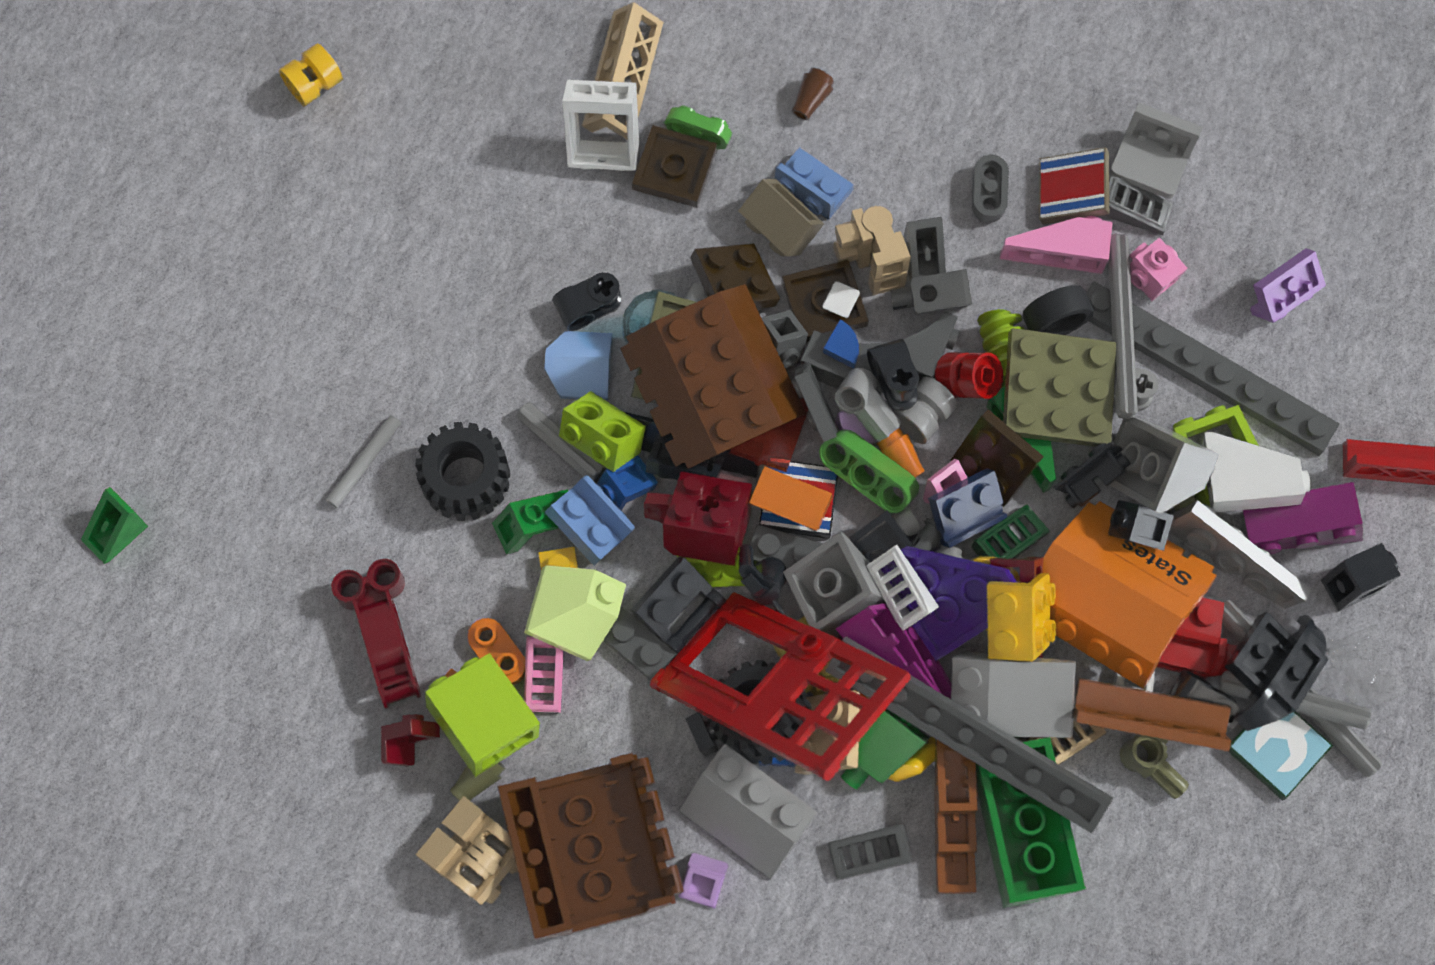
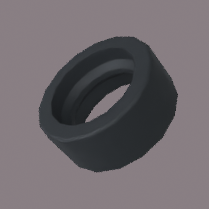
M1070 285L1055 289L1038 297L1023 310L1022 317L1027 329L1030 331L1067 335L1086 324L1093 317L1094 309L1084 288L1080 285Z

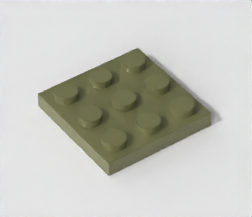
M1012 328L1008 332L1003 422L1023 438L1092 447L1112 442L1116 342Z

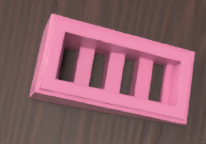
M527 636L524 701L533 712H561L564 651L556 648L555 656L534 655V648L556 647L532 636ZM534 663H555V670H533ZM533 678H555L554 685H533ZM532 693H554V700H532Z

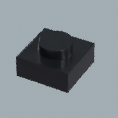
M699 712L685 718L700 752L705 757L719 751L715 743L719 738L715 735L716 732L711 728L709 722L712 719L705 720Z

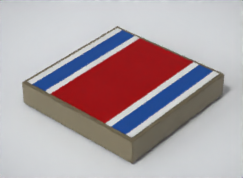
M1106 147L1039 158V220L1043 225L1063 222L1077 217L1085 218L1109 214V152Z

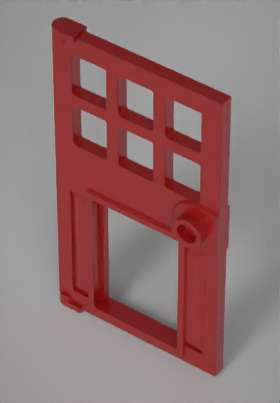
M733 592L725 604L712 615L665 669L661 668L650 681V687L812 772L821 779L829 781L841 768L840 763L908 683L911 676L908 671L842 642L830 634L812 626H807ZM727 623L786 651L749 696L689 667ZM831 658L851 666L837 683L818 675ZM863 673L884 681L869 699L850 690ZM808 685L828 693L813 711L794 702ZM841 700L860 709L846 727L826 718ZM785 712L804 721L790 739L770 730ZM817 728L836 737L822 756L802 747Z

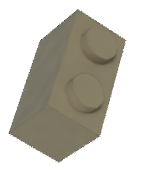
M762 179L738 210L746 218L745 224L755 233H762L770 241L769 247L782 257L799 256L824 225L818 217L777 179Z

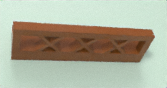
M1078 678L1073 718L1077 723L1229 751L1231 739L1226 735L1231 711L1229 706Z

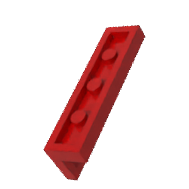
M1347 439L1343 443V477L1435 485V447Z

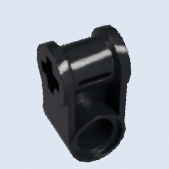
M605 272L598 273L576 285L568 286L557 292L552 298L568 331L582 329L591 322L609 313H613L619 308L622 300L617 278ZM606 290V292L610 295L605 297L604 294L600 292Z
M901 338L867 349L870 369L877 379L889 406L896 410H908L913 407L918 398L916 387L919 382V376L905 341Z
M1182 670L1169 695L1229 705L1232 716L1229 718L1227 731L1235 729L1239 723L1234 718L1240 712L1236 700L1213 687L1212 684L1187 670Z

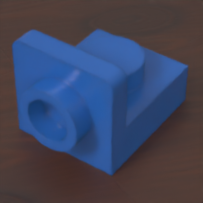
M637 455L614 472L606 469L597 485L622 511L627 502L653 491L658 481L651 473L645 472L646 465Z

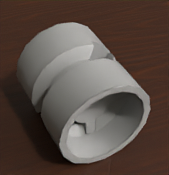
M923 377L918 382L916 387L918 398L913 407L908 410H893L901 421L898 428L904 434L908 433L910 439L919 444H926L938 430V423L947 420L958 407L953 394L940 382L930 377Z

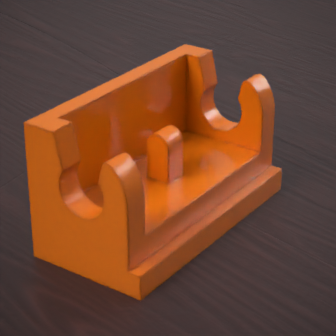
M764 466L749 504L817 531L823 522L833 496L830 492Z

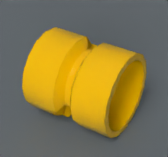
M319 43L314 44L301 53L302 60L293 59L278 69V73L288 90L303 106H307L320 96V89L329 90L343 80L339 67ZM306 70L314 81L310 82L303 71Z

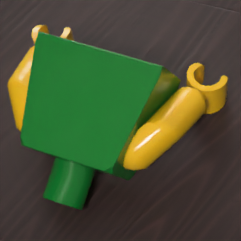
M885 709L859 740L858 768L846 769L842 773L841 778L849 786L859 790L869 775L881 784L887 779L900 782L920 775L935 761V738L932 736L928 737L913 724Z

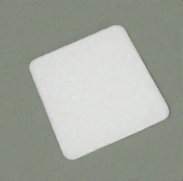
M836 281L823 304V308L848 318L860 292Z

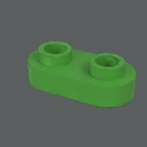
M687 106L671 108L664 121L668 130L715 142L719 150L727 147L732 136V132L724 120L718 117L709 118L703 116Z

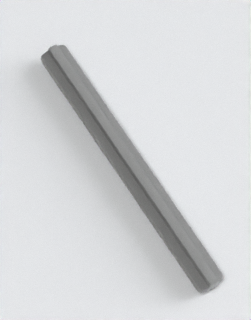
M1116 233L1111 235L1109 253L1112 340L1116 342L1114 380L1116 415L1119 418L1132 419L1138 412L1129 239L1125 234L1118 235Z
M1227 600L1224 602L1222 624L1241 642L1252 623L1232 601ZM1311 687V689L1309 690V692H1310V693H1314V694H1318V693ZM1308 715L1365 777L1372 776L1383 765L1382 761L1348 725Z

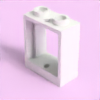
M567 80L562 103L568 168L636 171L639 155L636 83ZM578 113L626 115L627 142L580 140Z

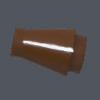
M811 68L809 73H804L795 104L791 110L792 113L798 118L808 121L811 115L833 91L834 79L828 73L818 68Z

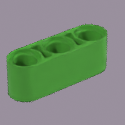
M847 429L840 430L836 433L837 437L825 441L821 445L819 457L822 463L883 510H888L890 513L901 512L917 497L919 493L917 479L855 432ZM836 444L844 448L845 455L838 452ZM864 465L869 466L873 470L874 477L866 472ZM893 487L899 488L904 498L897 496L894 493Z

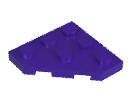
M910 546L901 549L939 606L912 625L936 661L988 628L987 584L989 582H1017L1007 568ZM893 560L881 568V570L886 575L896 568L897 565ZM900 573L889 582L892 587H895L904 578ZM907 587L899 592L898 595L902 600L912 592ZM914 600L906 607L909 610V612H912L913 610L918 608L919 605L916 602V600Z

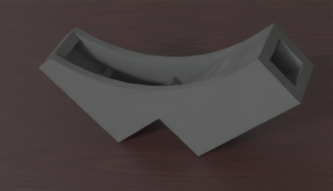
M944 312L927 328L903 338L908 347L911 360L918 372L919 381L923 377L935 379L937 362L943 356L946 348L953 350L960 333L959 330L954 329L958 316ZM814 330L800 365L810 362L819 382L838 389L848 372L853 368L824 354L823 348L830 336ZM859 343V355L855 368H864L872 373L867 358V349L885 343ZM877 381L876 391L881 396L883 392Z

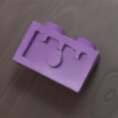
M1305 248L1255 283L1253 287L1258 302L1250 308L1252 315L1274 323L1284 318L1288 312L1302 302L1311 299L1315 293L1324 288L1326 284L1316 251Z

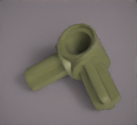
M1136 734L1132 739L1125 742L1120 749V759L1125 768L1138 772L1143 778L1150 776L1171 798L1177 799L1184 794L1189 786L1188 782L1166 761L1168 754L1166 753L1167 746L1165 744L1169 740ZM1138 744L1147 751L1148 758L1146 762L1142 761L1137 755Z

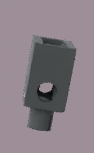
M967 269L911 278L910 287L890 290L893 311L914 307L915 314L972 304ZM933 288L936 292V298L923 301L920 296L921 289Z

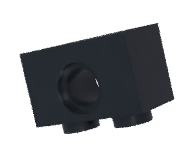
M1380 543L1343 560L1325 575L1321 582L1339 612L1376 595L1401 576L1398 571V563L1394 555L1385 549L1383 543Z

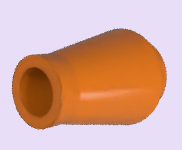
M900 428L891 433L889 437L877 443L883 454L907 470L915 478L925 472L908 433L904 435Z

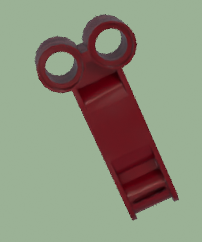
M386 558L373 562L365 577H362L353 570H343L337 573L332 580L331 590L340 605L345 609L355 610L378 692L384 708L388 709L391 703L413 696L419 699L422 696L393 599L404 590L405 578L398 565ZM392 572L395 574L391 584L387 586L378 585V579L383 573ZM350 583L359 584V590L354 596H342L346 585Z

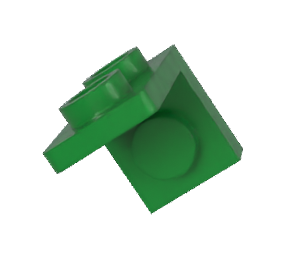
M568 490L511 502L492 522V525L506 555L518 552L535 534L559 529L545 511L566 494Z

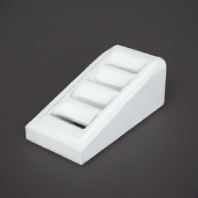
M895 545L866 565L902 631L939 607L898 545ZM894 560L897 567L884 575L881 568ZM901 573L904 580L895 587H892L889 581ZM909 587L912 593L901 600L898 593ZM916 600L919 607L909 612L906 606Z

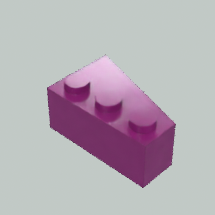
M1354 482L1312 489L1310 492H1305L1301 505L1243 510L1249 541L1258 548L1267 551L1270 555L1279 553L1283 549H1305L1321 545L1363 541V522Z
M886 603L868 606L836 628L843 639L847 636L891 664L908 671L914 678L951 699L952 683L939 660L936 661L913 626L902 631Z

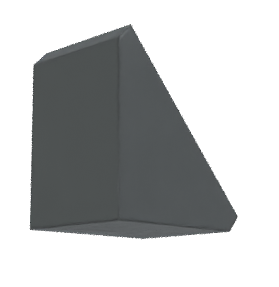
M942 217L907 222L903 238L911 256L908 268L909 278L945 273L946 263Z

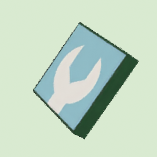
M1292 712L1281 720L1250 731H1246L1243 728L1231 741L1228 752L1283 801L1288 798L1333 745L1298 713Z

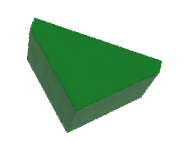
M109 487L104 490L82 535L81 541L105 564L117 556L149 526Z

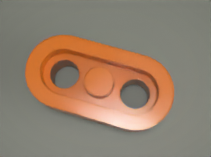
M482 618L474 622L468 631V642L476 656L480 659L490 653L500 668L504 660H513L514 666L512 669H502L512 685L522 681L525 677V657L501 624L491 618ZM488 630L493 633L489 641H481L479 639L483 631Z

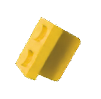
M1040 573L1029 583L991 581L987 584L988 659L1033 662L1049 647L1050 642H1054L1056 623L1055 620H1050V605L1053 606L1055 603L1056 589L1055 584L1050 583L1049 573Z

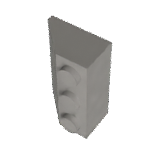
M1136 416L1132 419L1123 418L1113 443L1123 448L1117 456L1123 453L1131 464L1126 467L1128 471L1111 483L1110 486L1151 510L1163 513L1205 489L1210 476L1214 472L1219 454L1160 424Z
M726 744L722 746L702 773L679 812L770 880L817 814L816 810Z

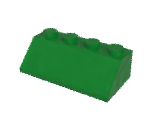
M1050 737L1022 742L1056 763ZM975 763L977 794L1003 908L1040 902L1086 890L1070 820Z

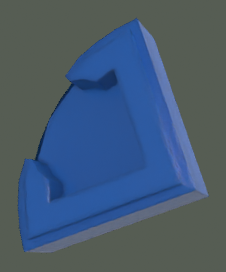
M840 319L824 346L823 353L854 369L859 355L858 339L852 328Z

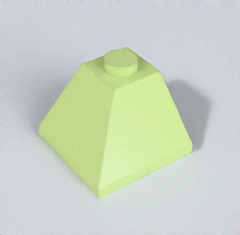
M545 565L541 570L524 633L588 662L593 658L618 618L626 584L593 569Z

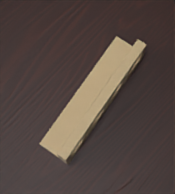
M632 2L613 11L594 81L624 82L625 77L629 76L631 82L636 83L639 117L663 21L635 2ZM640 21L651 27L648 39L644 40L639 28ZM635 47H637L642 59L641 66L637 69L631 56ZM585 113L582 127L591 132L607 127L627 139L626 122L625 125L614 119V114Z

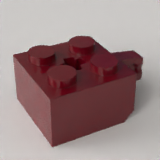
M681 472L673 494L647 493L643 506L644 518L663 524V545L672 555L735 566L752 514V505L749 504L752 497V484Z

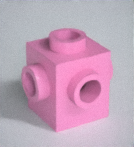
M1160 238L1149 246L1145 242L1142 243L1129 255L1132 259L1130 263L1131 283L1136 288L1141 289L1151 301L1175 284L1188 269L1178 258L1176 251L1171 246L1166 245Z

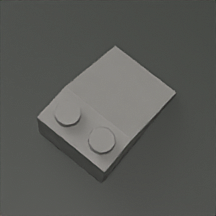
M964 651L953 657L951 700L1012 737L1071 738L1073 736L1076 661L1036 658L1033 662L988 659V653Z

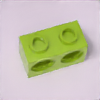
M590 391L563 409L559 437L614 472L641 453L646 426Z

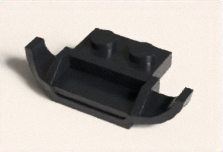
M1268 612L1258 615L1224 667L1251 692L1248 696L1251 703L1237 713L1234 718L1246 731L1281 720L1292 712L1297 711L1329 660L1325 656L1327 646L1323 631L1315 625V621L1310 616H1300L1297 620L1300 624L1299 629L1296 633L1290 635Z

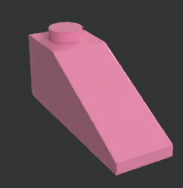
M1095 216L1077 217L1011 236L1004 241L1000 252V259L1102 274L1109 260L1113 222L1103 221Z

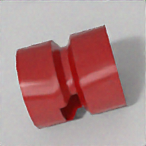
M946 353L937 362L935 380L945 386L955 398L991 399L1001 389L1003 368L1000 360L993 353Z

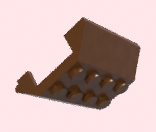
M746 284L720 291L653 321L626 336L628 344L620 348L630 371L641 368L643 372L634 377V380L645 403L648 404L656 400L658 404L657 407L649 412L661 437L671 433L674 438L665 443V446L675 467L685 463L689 469L806 414Z
M629 753L610 758L607 765L539 782L536 781V777L498 786L534 940L571 935L646 915L676 904L674 896L684 892L677 865L666 867L665 862L674 859L675 855L668 829H656L655 824L665 821L657 790L647 792L645 788L655 784L648 757L638 759L637 755Z

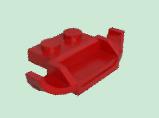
M1203 597L1178 628L1156 667L1181 673L1184 669L1202 679L1222 676L1224 671H1229L1224 666L1238 645L1227 644V639L1221 638L1224 602Z

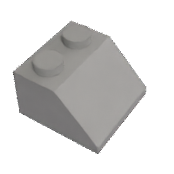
M839 532L783 571L809 626L836 638L841 636L836 630L837 627L868 606L886 603L866 567L869 561L842 532Z

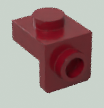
M420 714L403 715L400 722L381 726V762L387 765L413 766L415 764V743L440 738V726L437 722L424 721V715Z

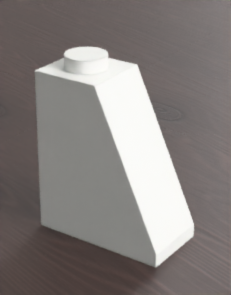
M1215 432L1204 433L1202 446L1219 454L1214 472L1207 482L1210 507L1215 512L1301 505L1305 492H1310L1308 470L1302 471L1299 458Z

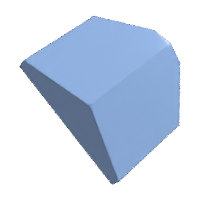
M564 331L546 348L544 369L561 399H579L592 391L608 401L612 333Z

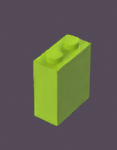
M490 653L480 659L475 657L468 660L462 665L459 672L448 678L446 676L438 678L425 691L426 708L475 777L539 738L540 722Z

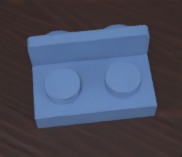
M800 147L785 165L780 163L775 170V179L802 201L813 214H821L828 220L852 193L854 184Z
M588 475L581 478L572 489L545 511L548 517L593 566L635 529V526L627 516L619 510L603 492L601 487Z

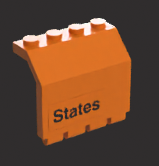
M1101 501L1096 505L1089 502L1052 542L1043 557V573H1049L1050 583H1054L1056 589L1055 603L1053 606L1050 605V620H1055L1056 636L1143 689L1150 681L1163 652L1178 628L1212 586L1217 576L1212 573L1215 567L1194 554H1191L1187 559L1183 556L1186 550L1167 540L1163 551L1110 536L1108 534L1111 525L1110 520L1115 509Z

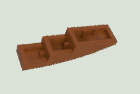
M935 738L936 894H975V853L977 852L975 817L977 812L976 765L972 760Z

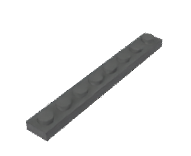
M1093 281L1086 292L1094 309L1093 317L1089 322L1112 335L1110 290ZM1132 303L1135 349L1232 406L1239 405L1244 413L1316 455L1320 456L1324 452L1340 423Z
M847 636L842 640V642L886 661ZM832 658L826 672L840 680L851 666ZM863 673L852 688L871 698L884 681ZM911 676L908 683L886 708L1091 834L1113 800L1112 796Z

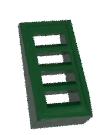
M1026 504L974 540L971 548L978 557L994 556L997 558L1016 559L1049 534L1050 530ZM1025 516L1037 532L1031 534L1020 519ZM1014 524L1025 540L1021 542L1009 527ZM1004 532V534L1014 544V548L1010 549V547L1000 537L1001 533ZM992 540H994L995 543L1000 547V549L1005 553L1001 557L990 545L989 542H991Z

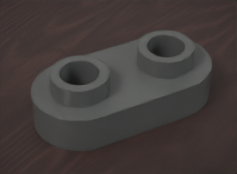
M997 155L981 157L977 161L973 172L972 211L978 219L984 222L999 220L1004 215L1008 204L1009 168L1006 161ZM991 173L995 178L988 179L984 174ZM991 204L994 209L988 210L983 205Z

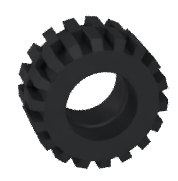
M454 422L453 429L448 430L447 426L444 425L439 428L441 432L439 435L436 436L432 432L427 437L429 445L422 444L418 451L421 458H416L415 463L418 471L416 473L418 483L430 506L435 511L440 509L442 516L449 519L454 514L457 521H465V515H471L473 520L479 519V512L484 510L487 515L493 512L492 504L496 502L500 505L504 500L503 491L508 492L510 486L508 481L510 469L505 451L502 449L499 439L497 437L493 438L491 431L485 427L479 431L478 425L475 423H469L468 428H464L462 422ZM474 458L484 464L479 478L469 485L454 486L443 480L445 470L457 459Z
M756 660L753 666L747 661L741 663V669L739 670L733 667L728 671L730 676L726 680L721 678L719 682L749 696L776 664L770 662L768 665L764 660ZM803 691L794 702L812 711L811 703L806 699L808 695ZM785 712L770 730L790 739L804 721ZM714 720L709 721L711 728L716 732L715 735L750 763L757 764L760 761L767 765L772 764L773 758H776L779 762L785 759Z

